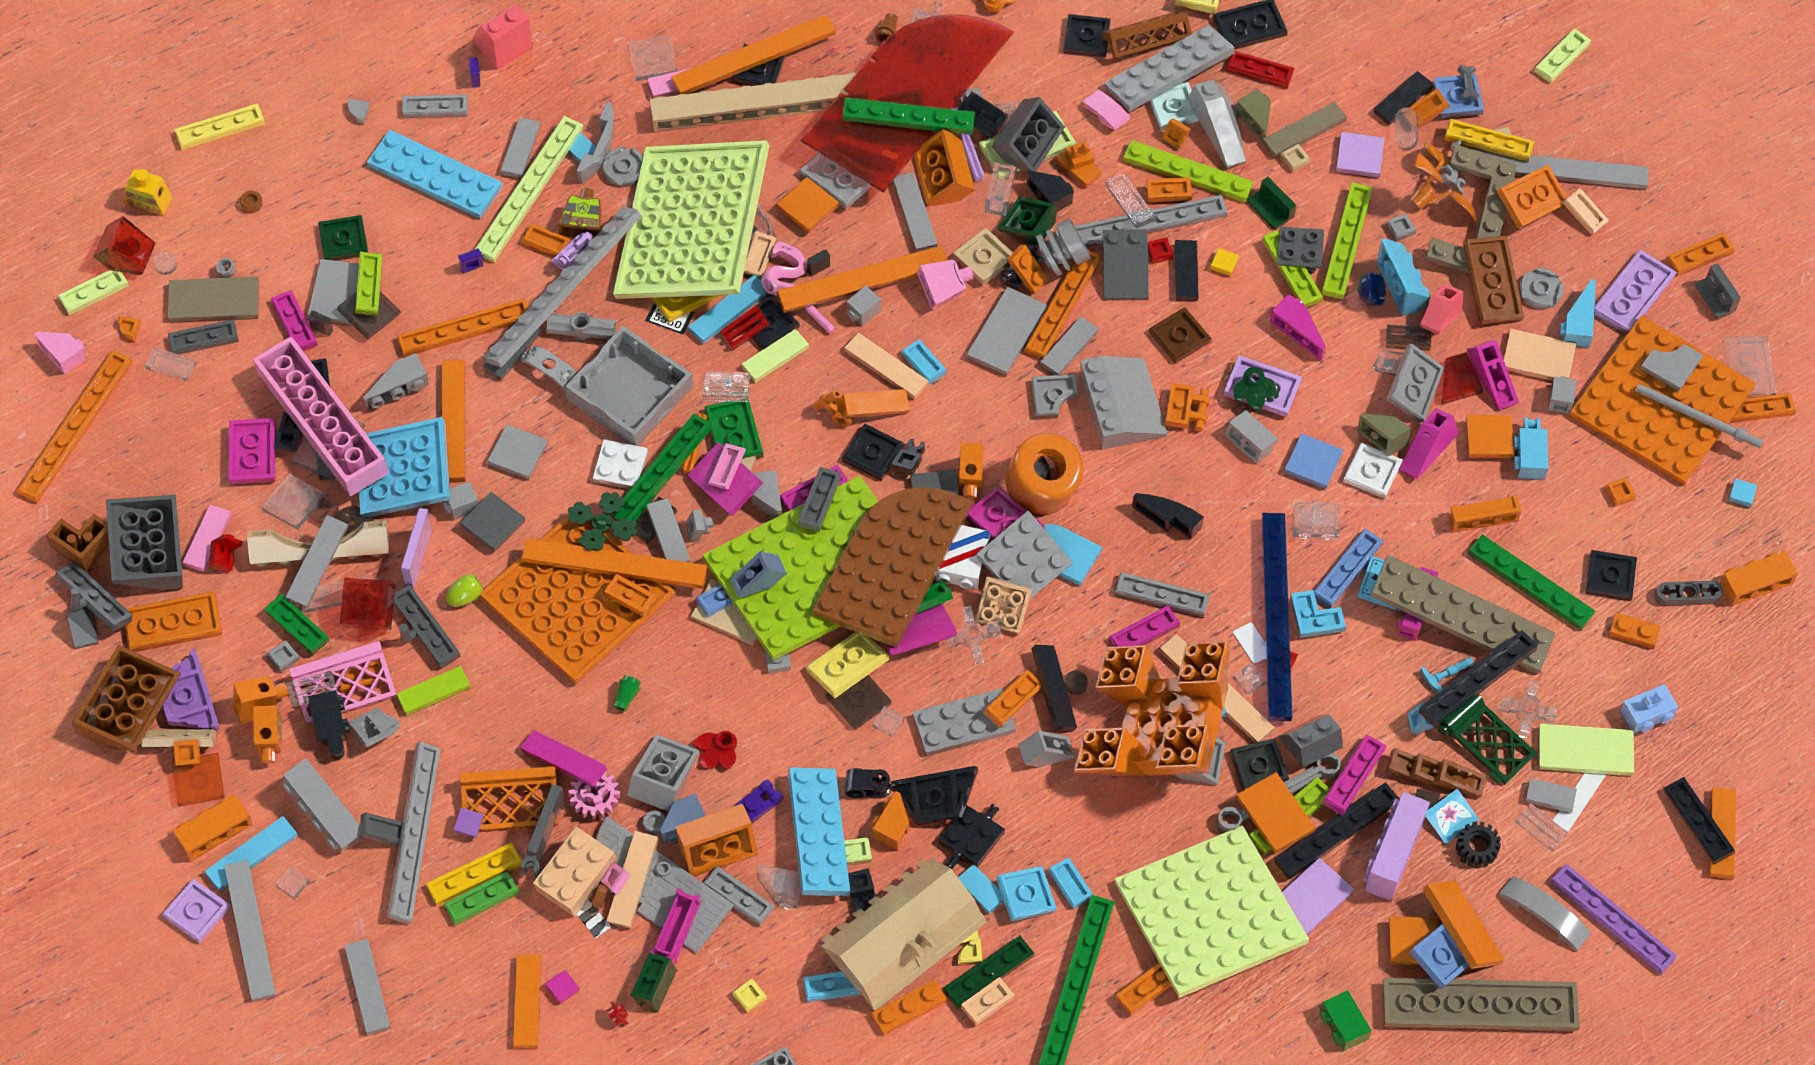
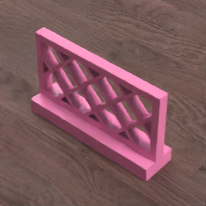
M380 641L289 669L306 724L313 723V717H309L307 712L310 705L309 695L301 692L299 686L306 682L316 685L311 695H316L319 687L327 691L337 690L342 680L352 684L353 687L348 696L336 691L339 697L342 696L345 699V710H342L341 714L397 696ZM381 660L382 668L378 675L367 670L371 662ZM356 668L361 671L356 682L344 677L348 669ZM383 672L385 673L386 679L381 677ZM364 673L376 678L370 689L358 684ZM328 675L339 678L333 689L322 684L324 678ZM380 680L388 684L390 692L379 694L374 692V689ZM357 687L368 692L365 699L359 702L351 698ZM303 697L306 698V699H308V701L306 702V704H305V702H304Z

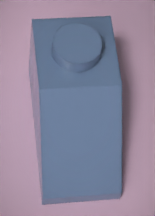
M759 551L730 580L738 597L743 598L773 587L787 572L778 555Z

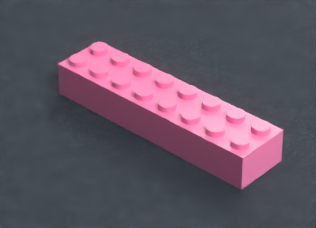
M292 336L253 359L258 375L350 497L389 474L385 458Z

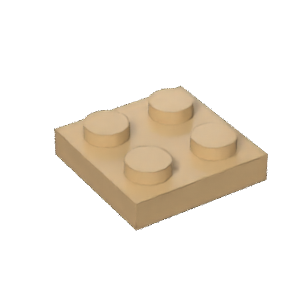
M987 228L953 253V257L964 268H971L973 276L982 285L1008 267L1010 264L1007 259L1012 255V252Z

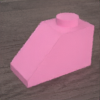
M37 332L34 334L38 346L64 375L86 360L84 354L85 346L79 339L75 340L69 333Z

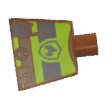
M583 188L581 189L580 196L571 195L568 197L558 222L560 235L576 237L578 234L588 232L592 235L593 239L601 231L600 199L593 198L594 191L592 189Z

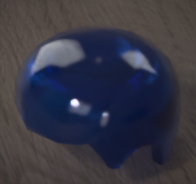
M1376 272L1363 274L1358 282L1357 291L1359 297L1366 305H1383L1385 301L1386 285L1384 277Z

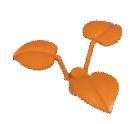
M1425 141V149L1438 160V166L1435 169L1429 160L1420 153L1416 156L1415 168L1428 172L1430 177L1410 198L1419 208L1423 209L1430 201L1434 204L1437 200L1450 196L1472 215L1474 224H1476L1477 217L1472 205L1459 193L1449 190L1436 197L1434 196L1436 190L1430 183L1433 178H1436L1439 182L1443 181L1439 170L1443 165H1449L1450 162L1444 154Z

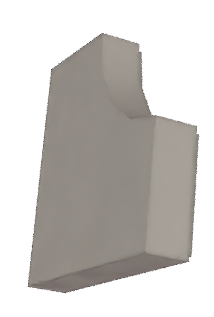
M1685 344L1672 352H1660L1653 349L1641 365V370L1680 391L1702 360L1703 355Z
M1076 374L1031 378L1036 420L1058 418L1061 406L1069 399L1078 397Z

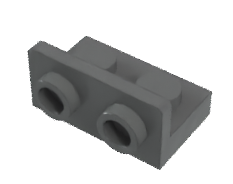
M1718 263L1710 266L1707 277L1695 284L1696 289L1717 319L1736 311L1741 296Z

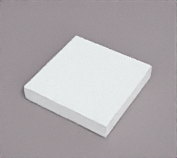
M1361 443L1343 482L1385 499L1403 459L1393 455L1388 456L1381 450Z

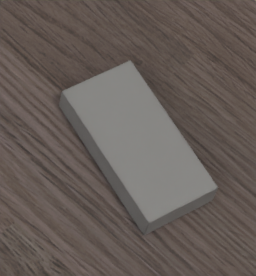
M1530 778L1525 802L1572 813L1577 789Z

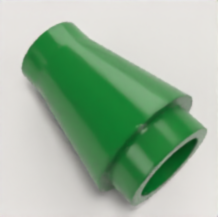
M624 675L619 680L613 707L626 712L628 706L641 688L639 686L641 682L634 677Z

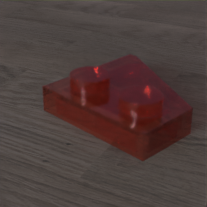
M1466 352L1445 358L1442 405L1483 392L1481 382Z

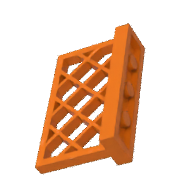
M555 766L460 773L462 808L467 809L468 804L471 807V811L475 810L478 813L484 814L477 807L485 798L495 805L487 815L484 814L480 831L536 827L538 821L532 820L534 817L539 820L540 817L537 814L543 809L546 799L542 798L536 791L541 785H556ZM524 786L530 793L520 801L512 793L517 787ZM495 788H501L506 793L498 803L489 796ZM477 790L483 796L473 805L467 799L466 791ZM532 795H535L543 802L534 812L525 805ZM509 796L519 804L511 813L501 806ZM521 807L531 814L524 822H519L513 817ZM497 809H500L508 817L502 823L496 824L490 817ZM558 817L554 826L559 825Z

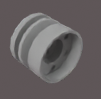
M1070 218L1056 225L1059 233L1058 236L1055 237L1049 229L1046 230L1049 238L1048 241L1045 240L1042 234L1036 236L1039 250L1045 262L1057 276L1063 274L1059 264L1062 263L1065 269L1069 271L1071 270L1069 259L1072 258L1077 265L1091 259L1082 238Z

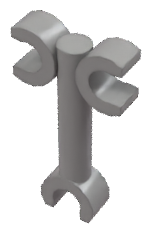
M1457 140L1451 144L1452 151L1455 144H1461V140ZM1450 165L1441 167V170L1444 172L1441 175L1443 178L1442 182H1448L1447 185L1451 187L1452 192L1456 191L1460 195L1464 194V190L1461 187L1466 185V182L1463 178H1458L1459 170L1452 168Z

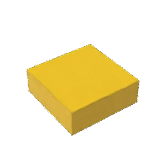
M1218 248L1210 269L1231 276L1238 262L1239 255Z

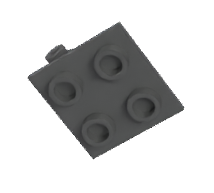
M1280 226L1277 265L1306 267L1309 274H1314V271L1322 266L1324 230Z

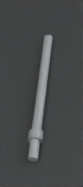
M1639 384L1635 392L1734 437V440L1740 443L1744 441L1759 449L1763 443V440L1748 434V431L1739 427L1737 429L1644 385Z

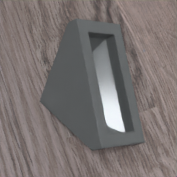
M71 606L67 607V618L75 648L80 649L99 644L92 611L87 606L78 611H73Z

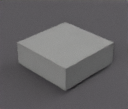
M1407 214L1387 220L1386 226L1396 242L1416 234V229Z
M286 640L267 653L269 659L281 673L300 660L299 655Z

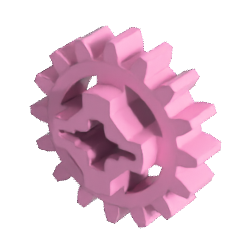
M605 772L594 787L578 779L577 783L571 782V789L573 790H569L570 805L575 806V813L582 811L583 818H586L589 814L592 816V820H595L596 815L600 814V817L603 819L605 818L604 813L606 811L610 814L613 813L612 806L618 807L617 799L620 798L618 782L614 783L613 775L607 778V773Z

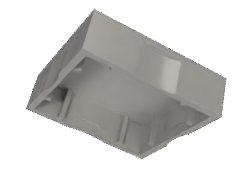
M622 326L602 347L600 353L591 362L586 364L565 386L566 398L630 445L639 446L693 388V375L668 356L654 350L648 342L625 326Z

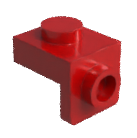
M223 534L212 540L209 566L225 573L233 571L234 552L242 547L243 541L236 539L230 534Z

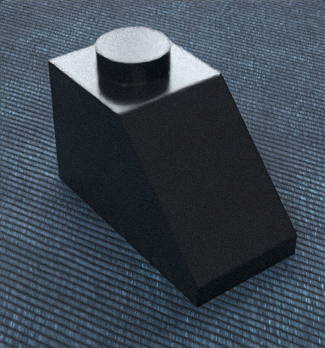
M1036 171L1027 172L1026 185L1039 201L1055 204L1057 212L1072 204L1073 187L1069 182L1066 183L1061 176Z

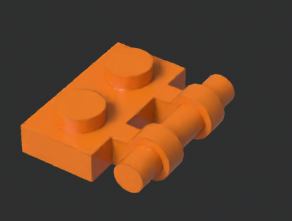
M1172 383L1165 426L1187 429L1188 422L1191 421L1195 423V431H1203L1204 425L1207 423L1206 408L1210 403V398L1208 397L1209 390L1200 389V394H1193L1194 386ZM1191 404L1198 406L1197 412L1190 411Z

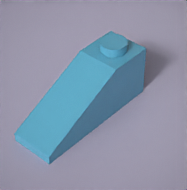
M1591 279L1567 314L1565 323L1560 324L1559 336H1563L1564 341L1576 343L1577 347L1589 348L1592 341L1596 280Z

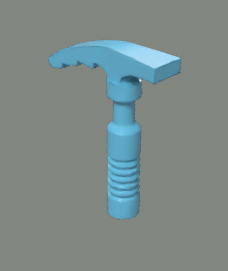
M1468 657L1446 668L1441 673H1435L1433 676L1425 667H1422L1419 672L1429 686L1439 693L1443 689L1437 683L1442 681V678L1461 672L1473 666L1474 662L1471 657Z

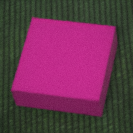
M566 970L545 983L547 989L559 1004H562L580 991L578 985Z

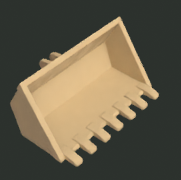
M933 858L928 862L923 859L916 864L918 870L913 874L905 872L901 875L900 878L903 882L899 885L894 886L890 884L884 889L887 894L881 899L873 897L868 902L871 907L866 911L858 909L854 912L853 916L855 919L849 924L846 922L840 923L837 926L839 932L833 937L827 934L821 938V941L824 943L821 945V948L874 1011L878 1010L987 923L975 899L952 869Z

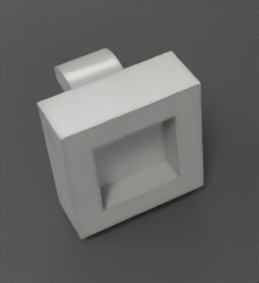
M693 510L686 520L689 540L699 541L703 534L710 533L709 527L712 528L714 526L712 518H703L702 510Z

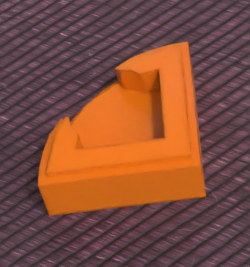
M119 316L118 325L121 334L127 340L135 342L141 326V320Z

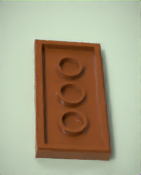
M1507 236L1464 240L1463 246L1480 325L1522 321L1524 314Z

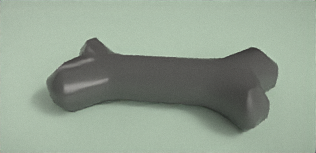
M1460 65L1457 71L1463 76L1465 90L1460 97L1462 99L1470 98L1477 100L1479 94L1474 90L1472 74L1476 71V68L1474 66L1466 67Z

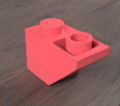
M1444 284L1433 294L1420 327L1440 335L1462 313L1464 291Z

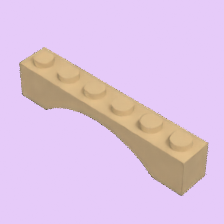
M387 520L363 522L356 530L342 538L331 561L346 556L349 559L361 558L362 555L381 557L385 553H389ZM272 529L248 531L247 535L250 564H256V566H266L270 562H279V564H290L295 560H302L303 562L312 543L289 539Z

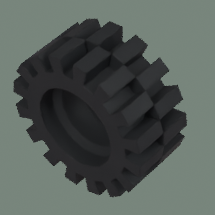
M1476 821L1472 822L1471 826L1470 824L1465 825V828H1462L1456 844L1458 857L1462 856L1461 861L1463 863L1469 861L1468 866L1470 867L1473 864H1476V868H1480L1481 864L1487 867L1489 862L1491 864L1494 862L1500 850L1501 838L1497 836L1498 831L1496 829L1492 831L1490 824L1488 827H1484L1485 822L1477 825ZM1473 838H1481L1487 843V849L1483 852H1477L1470 847L1469 841Z

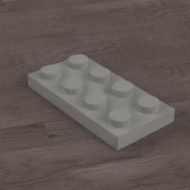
M1003 689L914 711L913 719L926 757L1016 733L1013 718H1010L999 728L983 713L1003 693Z

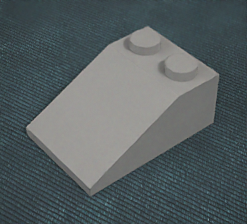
M656 734L631 776L627 796L670 811L673 802L679 799L700 751Z

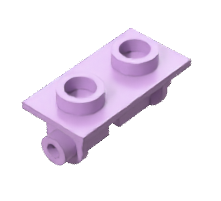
M588 232L578 234L551 262L561 270H564L574 260L576 255L581 253L588 245L592 235Z

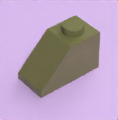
M1257 88L1237 101L1236 114L1263 142L1267 134L1271 102L1268 96L1262 94Z
M1363 413L1359 418L1357 432L1390 456L1408 445L1411 428L1395 416Z

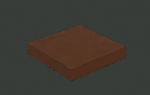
M1185 307L1149 328L1151 336L1175 364L1211 342V337Z

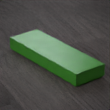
M506 871L444 903V907L454 925L457 926L519 894V890L509 872Z

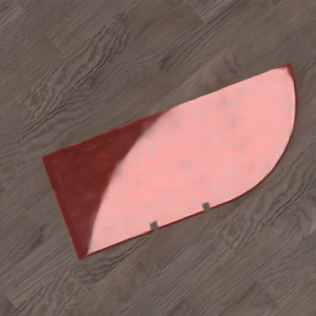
M958 14L927 17L903 26L891 34L871 55V58L876 60V62L866 61L844 88V91L849 94L846 96L840 93L804 135L801 142L884 193L934 131L843 121L845 97L952 109L1014 34V31L984 18Z

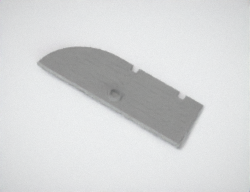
M607 816L598 830L596 840L615 853L618 860L616 864L623 868L634 834ZM655 850L639 900L641 906L637 909V912L663 929L676 898L677 888L692 896L695 894L699 895L702 902L684 943L687 948L697 954L734 905Z

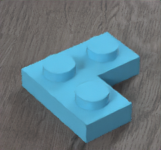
M1314 590L1291 593L1290 599L1300 638L1345 631L1346 625L1341 607L1318 610Z

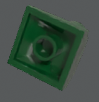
M1019 196L998 226V230L1023 238L1027 245H1039L1036 236L1042 234L1046 238V230H1051L1056 222L1057 207L1053 203Z

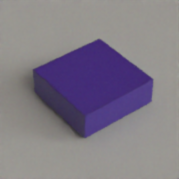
M472 57L469 58L472 88H476L481 85L478 58Z
M479 248L458 256L462 273L483 266L482 254Z

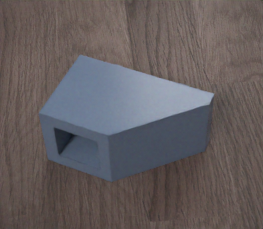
M696 793L673 802L660 830L662 843L678 841L676 826L706 816Z

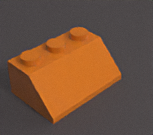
M943 129L912 151L927 206L958 202L975 191L961 136Z
M743 804L675 827L688 873L692 876H697L714 870L717 866L723 867L758 854L752 823Z

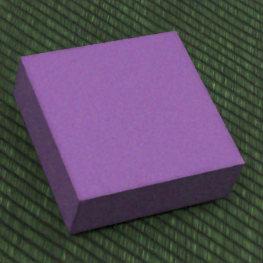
M461 808L454 832L477 838L484 814Z

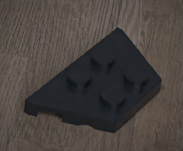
M970 766L890 782L891 786L900 793L904 807L908 809L914 823L917 825L961 818L963 816L978 773V767Z

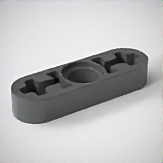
M1716 581L1663 582L1656 589L1655 600L1663 606L1715 604L1720 600L1723 589ZM1684 589H1691L1695 596L1688 598L1684 596L1682 591ZM1708 589H1712L1715 595L1711 596V593L1707 592ZM1666 591L1667 594H1670L1669 597H1665V594H1662V592Z

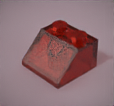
M122 216L106 226L93 257L109 270L142 275L156 242Z

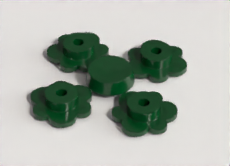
M606 492L601 495L599 507L603 508L605 514H597L594 518L591 506L584 505L582 502H576L573 507L568 508L569 522H577L579 525H583L585 521L589 522L592 520L594 529L591 531L585 530L583 536L579 538L580 545L585 546L587 551L593 549L596 551L602 550L603 543L606 541V537L602 533L608 532L611 528L614 531L613 536L615 538L620 537L622 541H629L631 536L637 534V524L634 520L627 521L626 518H621L619 521L613 522L609 516L613 512L619 513L621 507L625 505V499L619 497L617 492L612 494Z

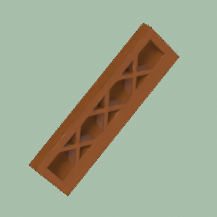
M1176 11L1102 32L1103 40L1110 42L1113 58L1179 41L1192 34L1186 11ZM1183 22L1185 33L1177 35L1173 32V29L1177 23ZM1158 28L1167 31L1162 40L1153 37ZM1140 33L1147 36L1145 43L1141 46L1134 42ZM1123 38L1128 44L1123 51L1118 52L1116 40Z

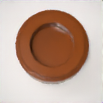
M247 191L240 197L243 211L256 213L262 208L263 201L258 192Z
M599 885L592 907L602 909L609 890L606 886Z

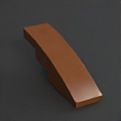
M1397 748L1391 750L1386 769L1389 773L1414 782L1450 792L1458 789L1463 795L1478 798L1482 797L1486 781V775L1447 759L1440 762L1421 753L1414 756Z

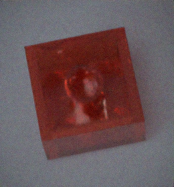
M344 578L340 624L346 628L391 630L396 585L390 580Z

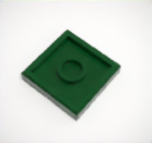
M362 215L318 222L325 260L339 261L357 258L360 252L368 253Z

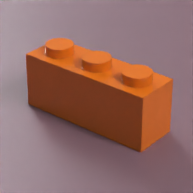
M1786 551L1778 554L1773 552L1759 561L1751 560L1742 567L1727 569L1723 574L1720 585L1729 602L1734 606L1794 584L1798 573Z
M236 794L231 797L221 799L216 806L202 810L192 820L182 822L173 832L177 842L191 862L253 824L249 813Z

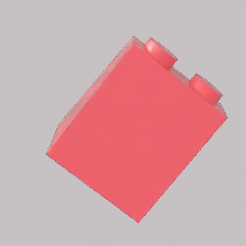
M516 4L483 24L474 35L472 42L498 70L532 49L529 18Z

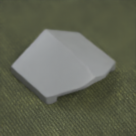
M375 708L348 721L362 747H368L395 734L401 727L396 718L383 713L379 708Z

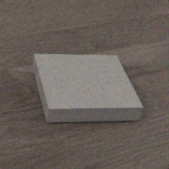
M506 424L487 461L488 465L530 480L548 445V440Z

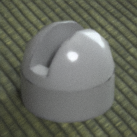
M222 258L216 265L219 274L226 278L234 275L236 271L235 264L229 258Z

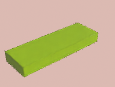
M360 252L355 313L378 315L382 254Z
M459 666L396 693L406 716L471 687L462 667Z

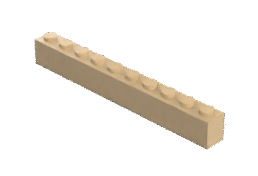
M853 72L846 75H830L798 81L789 80L782 83H766L734 89L724 88L718 91H701L694 94H679L670 97L660 96L650 99V108L655 133L844 109L845 97L868 100V90L864 72Z

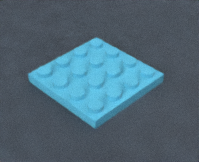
M443 417L366 433L385 458L389 474L359 491L360 515L363 519L450 500L446 427Z

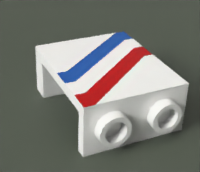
M962 525L934 580L942 581L944 584L959 585L964 589H978L982 562L976 554L990 543V531Z

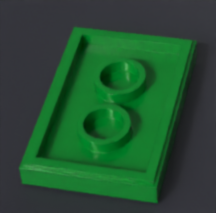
M748 397L704 406L707 421L713 426L710 433L714 446L719 442L724 447L727 443L745 448L743 458L756 456V458L764 457Z

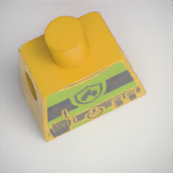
M145 169L133 170L125 186V204L164 216L172 200V195L163 178L149 174Z

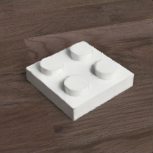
M604 439L593 475V483L630 490L642 476L648 448Z

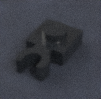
M910 439L907 443L908 449H900L891 466L893 471L913 476L922 461L921 455L925 452V443L922 441L919 446L914 447V439Z

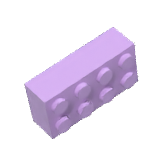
M1405 792L1402 793L1400 800L1395 799L1390 816L1384 825L1381 838H1379L1375 847L1374 855L1366 869L1363 879L1364 882H1367L1366 892L1392 901L1424 823L1430 802Z

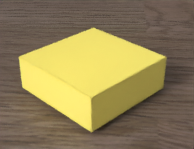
M750 979L733 991V996L747 1013L767 1000V996L753 979Z

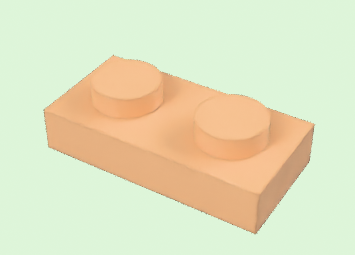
M999 977L962 1003L961 1008L977 1026L1013 1000L1015 995Z

